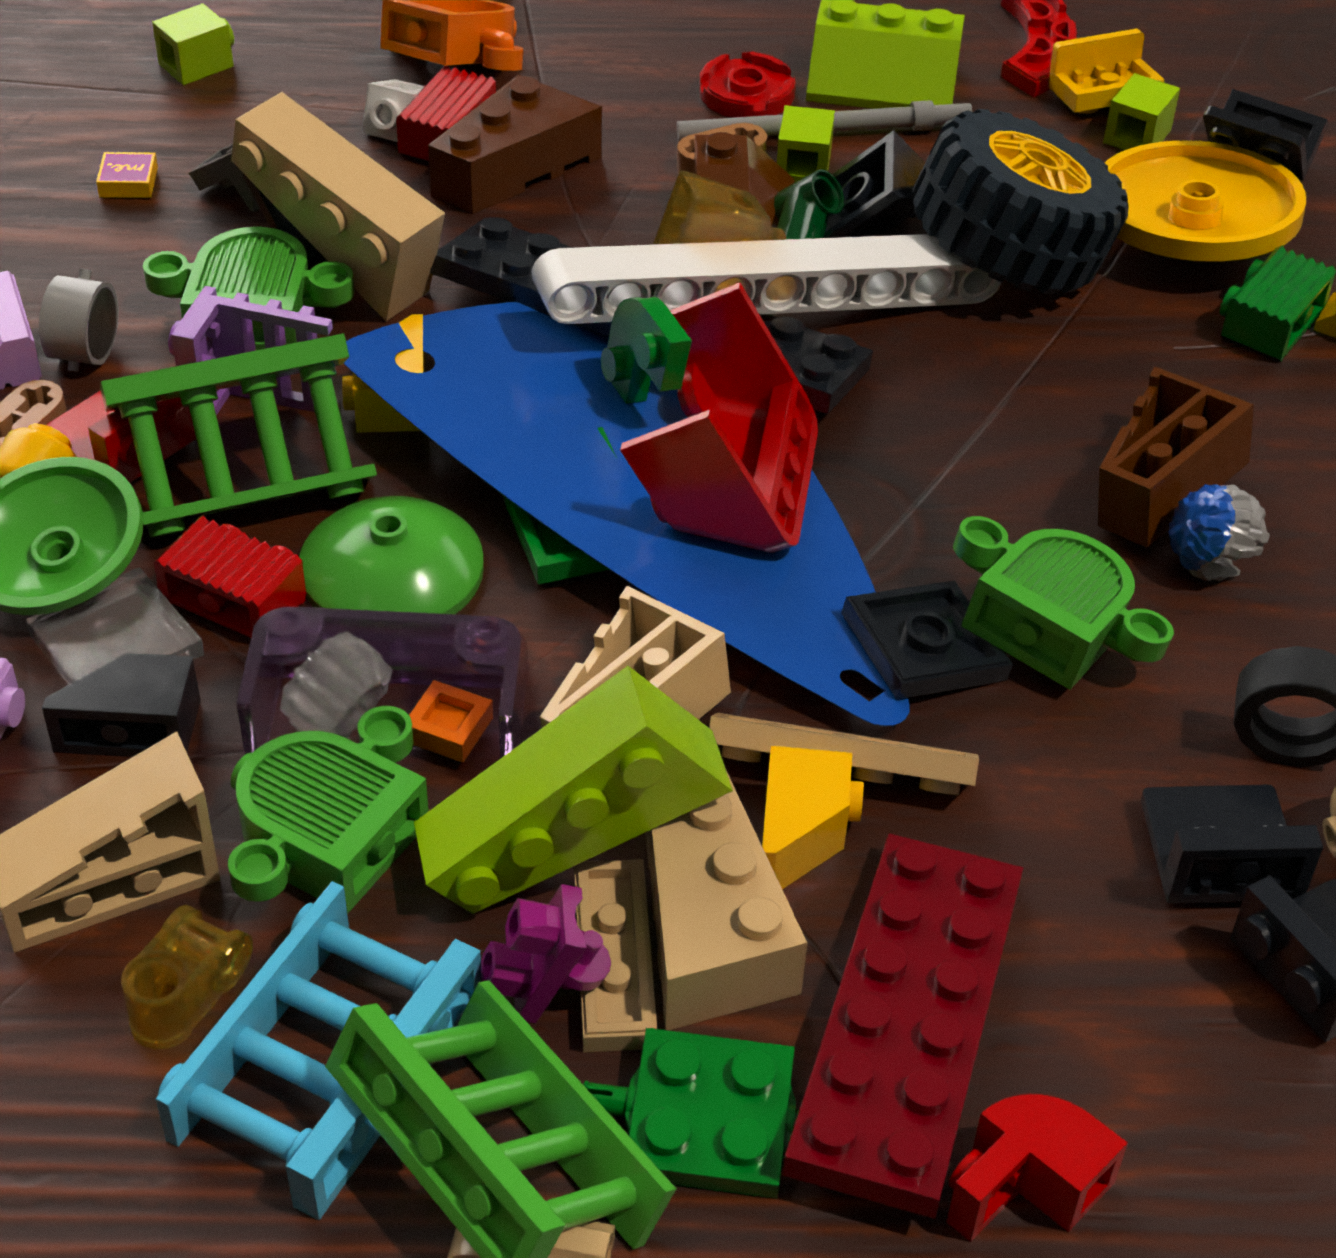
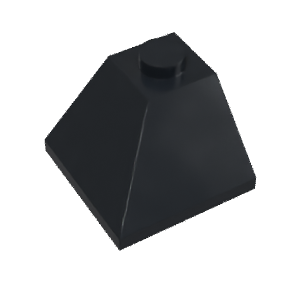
M894 130L832 174L839 182L843 191L844 206L841 212L828 218L823 238L868 237L892 229L908 217H917L914 210L912 192L925 162Z

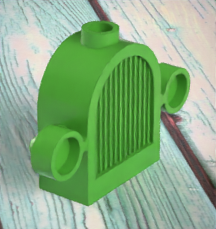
M243 227L221 233L201 247L193 263H189L184 255L174 251L154 253L146 258L143 263L147 289L156 295L167 298H181L182 318L204 286L216 288L217 296L233 299L237 292L248 294L250 303L264 306L267 305L270 299L281 301L282 309L299 312L303 306L337 308L350 301L355 293L353 271L348 265L341 262L328 261L317 264L311 270H308L307 253L303 244L293 235L269 227ZM252 320L256 350L266 349L262 322ZM284 327L286 345L297 343L295 329Z
M971 516L965 518L960 523L953 543L954 552L967 566L983 574L978 579L961 625L963 628L1069 690L1072 689L1109 647L1135 662H1156L1164 657L1174 635L1171 623L1165 617L1152 610L1142 608L1127 610L1135 590L1134 577L1126 562L1107 545L1087 535L1064 529L1033 531L1024 535L1015 544H1011L1008 542V533L1005 528L990 518Z
M378 706L368 710L361 716L358 722L359 743L334 733L300 731L272 739L253 753L245 754L238 761L232 772L230 783L231 787L236 790L244 842L231 852L228 858V870L232 889L239 897L253 902L266 901L280 894L288 882L306 893L319 898L333 881L344 887L347 914L353 909L416 838L414 822L428 812L426 778L395 763L408 756L414 744L412 720L407 712L395 706Z

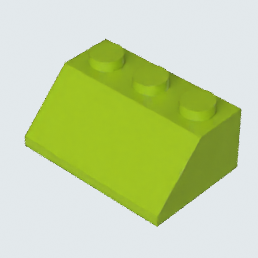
M821 0L815 25L806 101L871 109L910 107L912 101L932 100L933 105L952 104L965 15L952 14L945 9H932L929 11L905 9L893 3L878 6L860 4L853 0Z

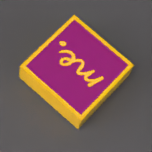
M104 152L96 181L99 197L151 198L158 170L156 153Z

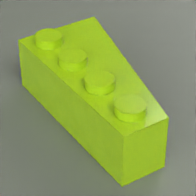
M626 666L414 822L426 885L474 914L732 792L733 789L713 731L630 666Z

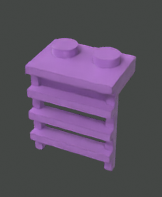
M204 286L181 321L178 320L173 324L169 334L168 347L171 355L175 357L176 366L256 351L252 320L262 322L265 348L286 345L284 327L295 329L297 342L317 339V333L329 335L333 329L332 319L315 316L313 307L303 306L299 312L282 309L281 301L270 299L267 305L264 306L250 303L248 294L237 292L235 297L230 299L217 296L216 288ZM290 375L276 378L278 387L273 389L276 404L315 412L308 382L302 383L301 381L302 393L292 391ZM240 385L217 390L219 399L213 401L216 415L230 394L250 398L249 394L243 395ZM337 400L338 407H339V411H340V410H341L340 401Z

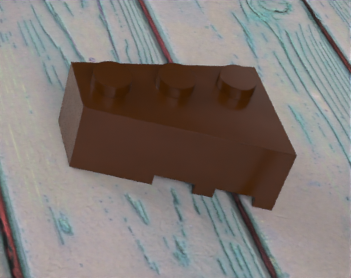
M518 74L428 145L431 197L470 214H475L525 192V183L545 174L550 180L564 175L565 165L584 158L588 163L601 159L602 106L540 83L535 78Z
M1154 366L1149 376V386L1145 394L1138 396L1133 405L1132 418L1127 427H1121L1099 467L1097 526L1146 548L1152 545L1169 530V523L1172 521L1174 509L1179 506L1178 502L1185 498L1187 494L1198 491L1205 484L1223 485L1250 462L1254 404Z

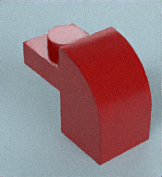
M1023 1094L1000 1100L980 1114L972 1151L959 1163L949 1180L948 1185L954 1191L946 1223L968 1241L972 1242L1020 1193L1069 1232L1115 1184L1128 1142L1081 1107L1061 1098L1042 1094Z

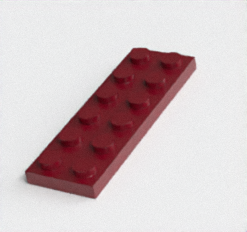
M888 833L787 1147L782 1176L936 1218L1024 867Z

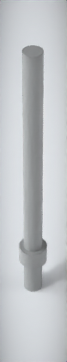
M932 100L912 101L910 107L835 111L833 132L911 127L912 132L931 131L934 129V125H944L961 112L967 110L972 112L971 103L933 105ZM783 115L677 121V138L680 141L682 138L692 134L736 123H752L764 129L767 136L779 135Z

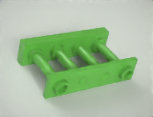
M344 333L101 381L100 390L105 411L120 410L121 418L128 419L150 509L148 512H143V528H148L150 538L185 531V519L325 489H327L329 499L364 492L362 481L370 480L377 475L375 464L352 467L332 377L337 375L335 366L343 365L349 358ZM300 373L302 383L308 382L329 473L294 480L273 389L278 387L276 378ZM240 385L242 394H249L270 486L234 493L213 401L219 399L217 390ZM180 397L182 406H189L210 498L174 506L152 413L158 412L156 402Z
M489 980L478 982L456 1027L405 1037L377 1003L354 1007L325 1065L335 1080L481 1258H548L563 1230L606 1217L612 1225H615V1229L632 1249L645 1245L676 1191L675 1186ZM466 1056L487 1080L451 1090L429 1064ZM511 1108L533 1135L497 1144L474 1117ZM557 1161L581 1190L545 1201L521 1171Z

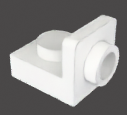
M397 79L368 83L363 132L368 135L398 142L396 117L425 86Z

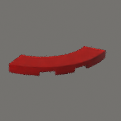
M1001 0V7L1011 13L1024 28L1027 42L1018 53L1002 62L1000 77L1035 98L1050 89L1049 78L1053 45L1056 42L1076 39V23L1066 13L1067 5L1063 0Z

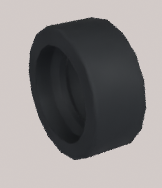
M1293 646L1272 649L1253 658L1239 673L1236 688L1233 725L1239 740L1254 754L1279 764L1305 767L1324 765L1335 761L1336 710L1319 717L1296 718L1268 709L1264 703L1278 697L1297 695L1316 698L1332 705L1336 709V655L1323 649Z

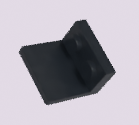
M1272 785L1147 787L1143 790L1141 804L1167 903L1243 901L1247 887L1269 875L1292 899L1307 892L1322 853L1323 844L1316 825H1286L1276 789Z

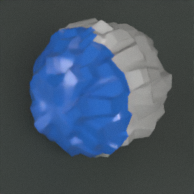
M1205 484L1198 491L1190 492L1178 502L1179 506L1174 509L1172 521L1169 523L1170 545L1174 553L1179 556L1181 565L1188 569L1192 576L1206 581H1222L1226 577L1239 576L1241 571L1232 564V560L1237 561L1241 558L1260 556L1263 551V545L1268 543L1270 536L1264 521L1266 516L1265 509L1259 505V501L1253 495L1248 494L1244 490H1239L1236 485Z

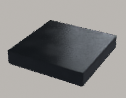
M955 580L848 596L845 599L841 612L897 700L1007 681L1013 663L1003 650L961 626L970 602Z

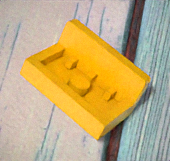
M1139 29L1060 41L1053 45L1049 88L1075 113L1091 114L1097 112L1099 108L1110 107L1111 100L1134 73L1164 82L1165 79L1141 59L1144 33Z

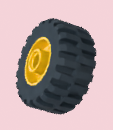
M988 109L961 112L944 124L912 192L917 219L922 220L924 230L929 236H935L939 240V245L949 254L955 253L962 258V263L972 269L978 268L988 273V277L1001 283L1005 280L1015 284L1016 288L1027 291L1039 289L1042 294H1055L1058 291H1061L1063 294L1073 292L1089 284L1094 279L1128 217L1129 206L1126 190L1122 189L1120 179L1116 174H1111L1108 171V166L1100 158L1091 156L1088 153V149L1077 142L1069 141L1063 137L1064 134L1052 128L1048 130L1039 126L1036 121L1025 117L1019 119L1013 117L1011 113L1003 111L991 113Z

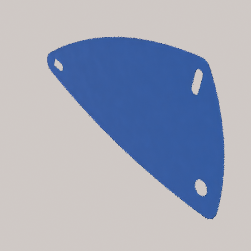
M507 302L466 307L423 316V352L428 353L435 361L433 369L423 373L406 371L395 362V356L399 352L414 349L399 322L375 329L346 341L349 358L344 362V365L451 456L569 543L654 599L723 632L727 644L860 719L875 725L893 726L907 718L910 712L908 698L898 700L895 698L841 613L846 597L875 593L876 591L850 534L812 470L800 539L796 546L776 553H768L676 531L668 523H663L658 519L653 510L650 495L626 461L620 448L623 442L688 417L680 406L678 389L660 392L652 380L650 381L646 401L628 404L623 401L612 383L605 379L601 368V354L603 349L607 348L608 336L574 324L559 323L553 320L551 316L521 303ZM603 427L614 453L597 428ZM845 670L859 672L884 690V692L869 702L844 684L840 679V674Z

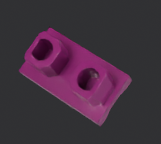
M561 884L549 904L517 898L508 913L505 925L506 944L490 941L481 956V982L489 980L502 995L514 997L515 1009L526 1022L536 1023L560 987L566 990L590 991L599 987L610 972L611 959L608 950L603 945L602 936L593 930L581 931L577 925L575 911L583 899L582 888Z

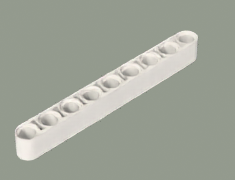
M929 234L558 248L542 254L535 261L531 270L532 280L548 313L553 320L563 324L612 322L618 305L624 299L634 297H657L669 310H672L739 282L742 284L759 315L975 304L992 297L1001 285V282L988 277V273L978 268L972 269L962 263V258L955 253L949 254L939 245V240L935 236H929Z

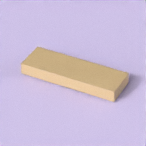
M643 859L584 861L574 866V887L582 888L583 895L582 901L576 908V922L581 931L593 930L602 936L603 945L610 955L611 968L599 987L590 991H580L583 1053L643 1050L646 1028L657 1029Z

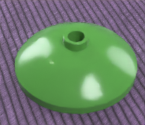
M58 457L25 465L0 478V611L19 615H39L61 611L94 597L121 575L138 549L143 533L144 520L140 501L129 481L120 472L107 464L92 459Z
M383 496L365 499L338 510L313 529L305 540L299 555L303 562L306 599L312 607L337 625L369 634L392 635L410 633L432 627L449 619L462 610L474 597L481 584L484 572L482 545L474 529L462 517L436 503L407 496Z

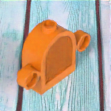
M382 0L381 49L445 66L483 63V66L486 68L502 71L522 70L524 48L514 45L513 38L517 32V24L514 18L515 8L511 5L491 0Z

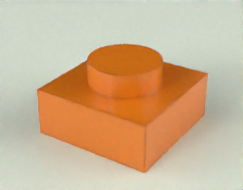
M433 680L409 714L412 720L413 745L464 763L493 719V700Z

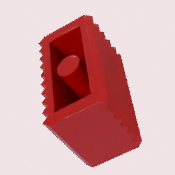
M444 65L396 117L398 152L429 161L428 145L496 92V81L492 76L486 79L483 74L479 76L474 72L468 74L465 69L459 72L456 67L450 69Z
M204 515L199 517L153 563L160 599L262 643H268L270 636H275L277 628L283 627L285 619L290 620L292 612H297L299 604H304L307 597L303 562L297 554L281 545L270 547L266 541L260 543L255 536L250 539L245 532L243 533L237 527L230 524L219 526L214 519L208 521Z

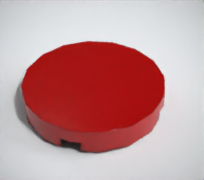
M742 52L741 59L729 60L730 54H723L706 63L700 72V99L709 109L723 116L736 118L778 115L784 111L785 105L790 106L795 99L796 81L795 77L794 79L791 77V69L786 63L771 55L758 52Z

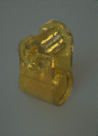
M189 905L180 906L171 913L161 930L127 964L122 972L121 986L129 1029L133 1038L142 1046L153 1049L170 1048L188 1038L196 1025L220 997L233 988L244 974L253 951L251 935L239 929L230 932L222 930L204 921L201 911Z

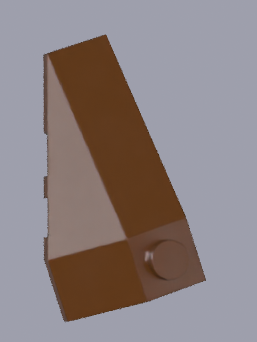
M717 132L711 135H695L693 164L695 243L774 240L779 223L774 208V197L777 192L795 183V179L747 135H732L726 132Z

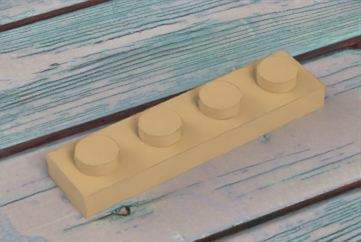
M718 712L712 715L709 728L714 733L717 745H723L721 756L729 759L761 762L762 752L770 753L771 746L852 753L853 778L859 780L892 784L894 773L921 777L920 789L952 795H959L960 784L975 786L979 756L974 753Z

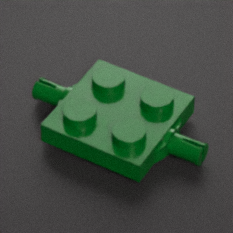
M646 1028L641 1063L632 1077L629 1087L584 1081L586 1089L611 1116L625 1118L627 1134L673 1185L778 1199L781 1165L800 1110L796 1109V1100L791 1087L794 1046Z

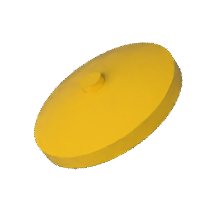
M1163 141L1127 149L1104 162L1108 166V171L1111 174H1116L1120 179L1122 189L1126 190L1128 196V217L1117 238L1129 245L1153 254L1182 260L1207 262L1252 258L1272 252L1277 247L1284 246L1297 235L1303 223L1306 192L1299 179L1278 162L1244 148L1206 141Z

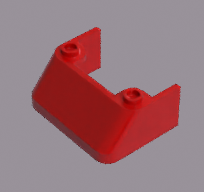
M739 282L670 310L692 340L682 387L678 389L680 406L688 418L623 442L620 451L650 495L653 510L661 522L668 523L676 531L763 552L776 553L796 546L800 539L818 436V423L815 411L805 390L742 284Z

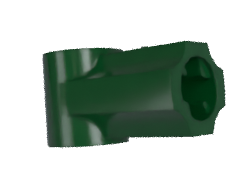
M819 169L777 192L774 197V208L779 223L774 240L823 238L828 218L841 212L844 206L843 191L839 182L827 170Z

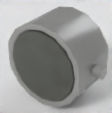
M86 269L79 270V278L55 276L46 289L39 316L40 342L45 355L48 358L68 360L67 370L79 372L80 362L102 365L106 361L114 345L118 327L119 309L113 285L111 283L90 280L91 270Z

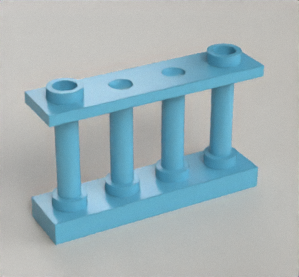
M333 881L314 904L307 903L301 908L293 921L289 935L184 1064L179 1063L167 1073L160 1085L156 1098L167 1142L179 1147L199 1120L203 1118L286 1161L285 1168L287 1170L293 1207L317 1220H320L380 1137V1133L335 1080L324 1064L266 1035L289 1006L341 1031L343 1030L352 1009L359 1007V1005L310 982V979L331 953L413 991V996L399 1015L391 1014L388 1016L405 1037L456 1027L478 982H481L482 972L480 950L457 939H454L438 962L432 960L425 965L349 929L344 887ZM249 1061L330 1102V1106L314 1129L306 1128L299 1132L222 1093V1091L243 1064Z

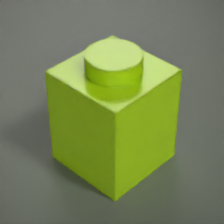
M202 3L152 21L158 64L182 85L234 67L231 46L234 45V34L231 26L224 18H220L205 4Z
M1134 73L1111 100L1103 143L1127 150L1144 144L1162 142L1172 129L1180 88Z
M785 105L778 138L777 164L792 176L795 182L819 169L828 171L835 110Z

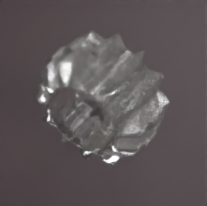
M348 631L340 633L335 637L325 639L315 652L308 653L307 659L301 666L294 669L295 675L283 688V697L279 710L299 732L324 731L348 738L352 731L358 727L361 716L368 710L377 707L379 700L388 692L393 669L383 660V656L365 640L356 638Z

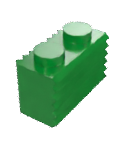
M1283 245L1277 247L1265 261L1254 260L1245 276L1243 286L1240 288L1232 285L1222 301L1219 314L1225 317L1221 336L1282 362L1284 356H1287L1289 350H1292L1298 339H1301L1302 335L1306 333L1307 329L1310 328L1311 324L1315 322L1324 309L1336 274L1333 265L1326 267L1323 261L1316 263L1313 257L1306 259L1303 253L1296 255L1293 249L1286 251Z

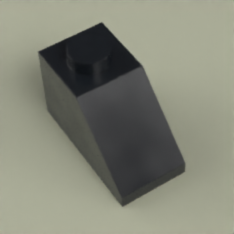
M126 653L46 697L42 710L53 752L134 757L175 732H178L187 752L201 702L193 656Z

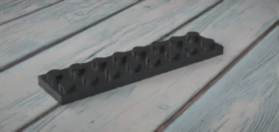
M485 217L438 249L430 274L509 302L521 303L550 316L532 280L531 270L535 261L547 251L574 247L560 243L558 238L549 234H533L515 228L506 219ZM760 314L805 390L814 410L828 414L869 371L873 350L856 345V342L850 337L840 334L827 335L805 327L801 321L795 318ZM612 322L574 325L609 337Z

